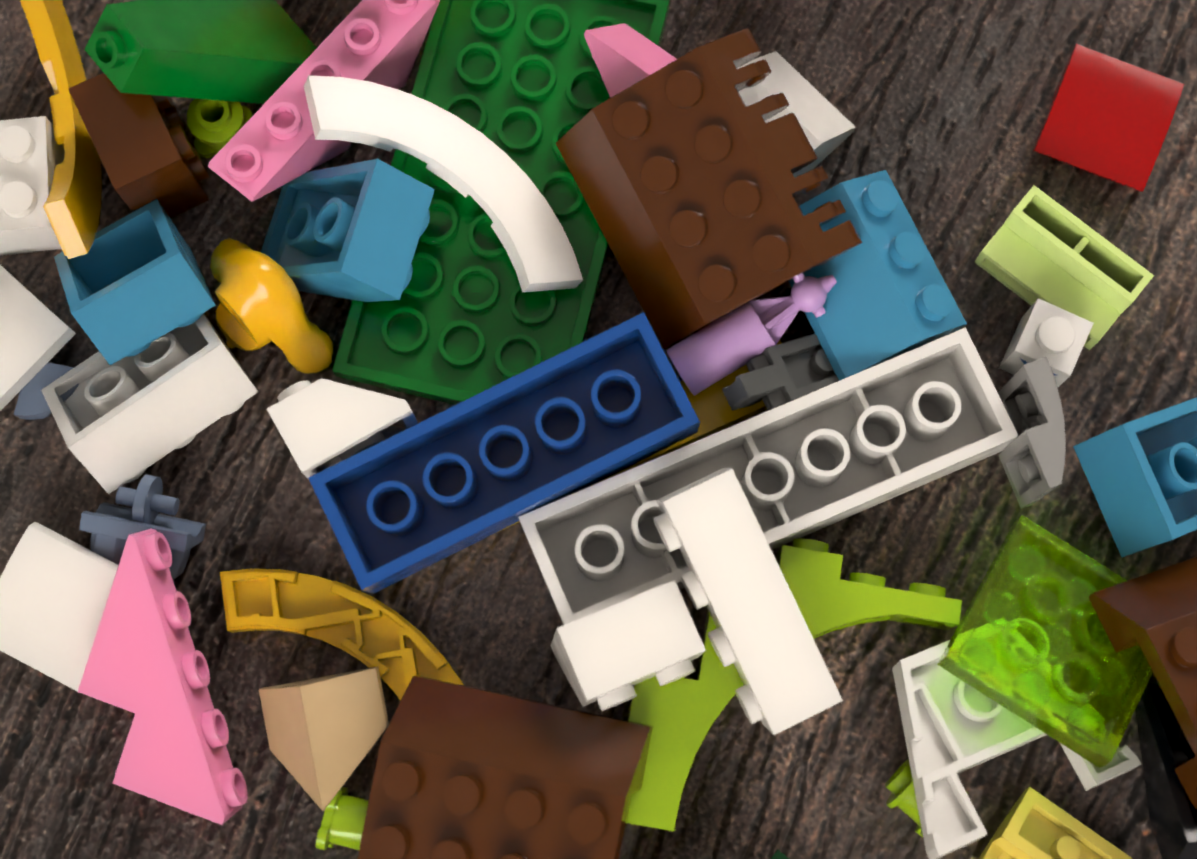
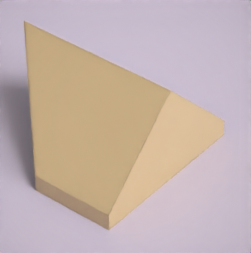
M379 667L259 689L270 751L317 806L324 811L389 725Z

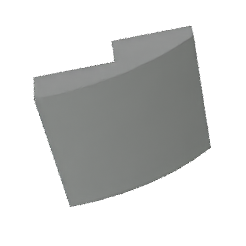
M1047 356L1024 364L998 392L1019 435L998 456L1021 509L1033 505L1060 486L1063 479L1066 452L1065 422L1059 391Z

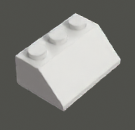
M205 314L193 324L177 327L154 340L142 353L131 357L126 356L112 365H109L100 351H98L41 390L67 447L108 494L123 484L138 479L148 467L174 449H180L189 444L196 434L221 417L236 412L247 399L258 393V390ZM79 383L73 394L64 402L60 396Z

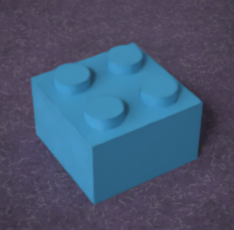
M158 199L96 232L95 240L88 254L68 259L63 252L54 256L71 314L109 365L116 363L126 356L131 357L142 353L154 340L177 327L193 324L205 311L216 306L192 250Z

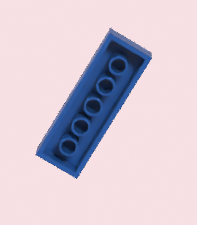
M643 312L308 479L361 590L374 594L520 521L518 517L583 490L697 433L700 421Z

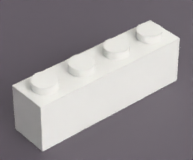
M722 468L656 500L662 512L661 515L653 518L656 528L668 551L672 552L679 548L689 568L688 572L680 575L682 582L695 608L698 610L707 606L717 627L708 632L709 639L722 665L726 667L734 663L744 686L736 689L735 693L750 723L754 724L761 720L762 724L775 735L842 702L843 700L733 469Z

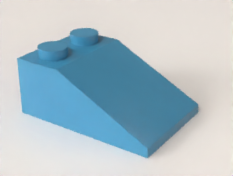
M379 159L309 171L283 185L261 253L268 255L284 268L295 283L298 291L363 302L400 300L402 292L408 286L412 277L413 267L411 263L419 238L426 230L430 220L429 206L435 189Z
M1197 397L1124 423L1073 446L1121 557L1168 542L1197 530Z

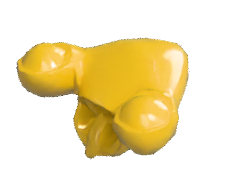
M231 238L224 239L212 253L210 269L213 277L221 283L215 291L220 301L216 310V320L218 327L227 338V347L254 351L272 341L283 351L289 363L297 371L304 374H313L325 370L332 363L333 343L326 332L320 330L317 325L308 320L299 291L284 268L268 255L252 250L245 243Z

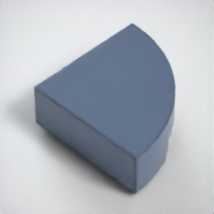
M48 362L19 392L14 415L26 420L43 419L50 416L52 412L41 390L74 367ZM79 383L60 396L64 402L73 394Z

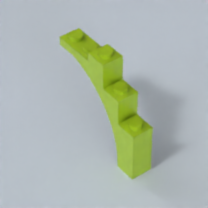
M796 538L793 539V546L782 545L777 553L776 561L813 639L851 626L886 620L942 630H949L959 625L962 600L945 597L946 588L926 583H910L909 591L885 587L886 578L858 572L850 573L849 581L841 580L843 555L828 553L829 544L817 540ZM709 611L703 637V645L706 651L700 655L697 680L687 679L685 676L660 686L655 676L634 685L637 696L632 698L629 721L653 726L642 787L631 794L626 823L674 832L683 788L695 755L712 724L728 702L736 695L735 690L744 686L734 663L724 667L712 646L708 632L717 627Z

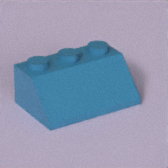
M886 170L841 182L800 205L805 216L829 201L835 202L840 200L846 212L822 225V231L825 232L843 222L851 220L862 240V243L855 248L803 273L805 277L812 276L815 278L833 275L837 281L827 294L823 305L826 310L825 314L816 318L813 312L804 313L839 381L956 332L967 324ZM793 279L789 280L791 287L795 283Z

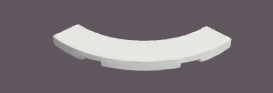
M308 75L304 84V91L315 140H340L361 143L389 152L392 149H397L427 163L426 169L446 181L465 198L470 195L493 222L491 228L507 251L516 271L522 293L574 289L583 281L573 248L560 221L545 197L527 174L502 149L480 131L437 105L395 88L344 77Z

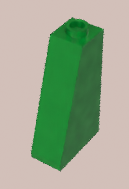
M137 0L106 4L84 50L120 93L264 104L317 47L276 0Z

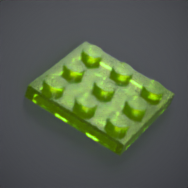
M1023 515L1011 526L937 664L1099 768L1112 761L1153 672L1139 645L1117 653L1115 652L1088 596L1096 591L1127 580Z

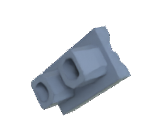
M146 474L142 477L137 489L120 486L117 490L116 504L131 506L132 508L103 502L95 513L89 511L82 512L79 530L91 533V551L118 565L128 535L148 529L161 532L167 539L171 549L172 565L169 569L172 579H175L184 572L191 548L204 540L206 523L158 514L159 512L175 516L179 509V498L162 495L163 482L161 477Z

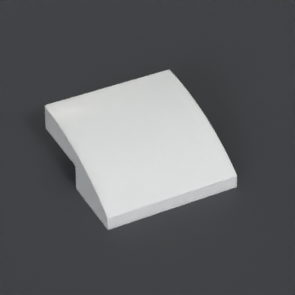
M1 265L0 411L76 334Z
M37 522L30 524L18 542L0 577V651L78 692L119 565Z

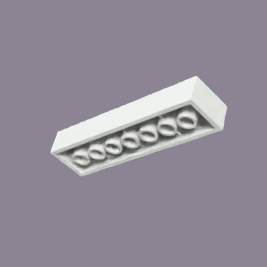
M965 327L542 506L518 518L563 625H566L674 579L679 590L685 588L680 575L688 572L689 568L679 548L672 552L668 551L656 528L653 518L662 514L656 500L722 468L733 469L770 549L773 550L792 542L793 539L804 537L1003 451L1019 435Z

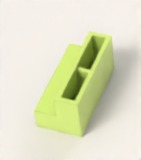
M1035 185L1014 208L1005 223L974 261L1031 306L1039 298L1093 322L1094 324L1084 344V347L1088 350H1091L1101 340L1118 317L1134 302L1154 277L1152 273Z

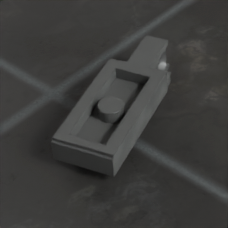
M811 334L766 348L760 356L752 358L746 363L749 372L735 377L736 381L730 386L724 387L722 391L732 411L752 406L762 400L769 411L838 382L839 379L816 334Z

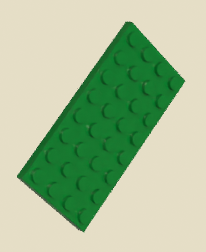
M440 0L431 23L411 95L437 105L480 131L502 149L527 174L545 197L560 221L575 253L583 281L574 289L522 293L516 271L507 251L491 228L492 220L470 195L465 198L446 181L426 169L427 163L408 153L395 149L391 166L435 189L429 206L430 220L426 230L419 238L411 263L413 267L412 277L408 286L402 292L400 300L378 302L352 300L332 370L336 377L456 405L585 341L609 244L564 161L556 142L591 109L610 99L584 37L585 30L625 23L660 47L670 8V0Z

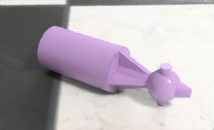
M802 273L793 278L795 283L791 289L790 296L752 300L667 349L666 351L691 393L694 396L746 365L750 359L760 356L766 348L775 346L799 311L813 312L816 318L825 314L826 310L823 305L827 294L837 283L834 276L829 275L815 278L812 276L805 277Z

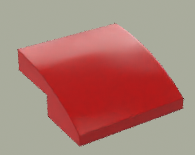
M1075 44L1032 151L1133 190L1143 192L1169 130L1184 84Z

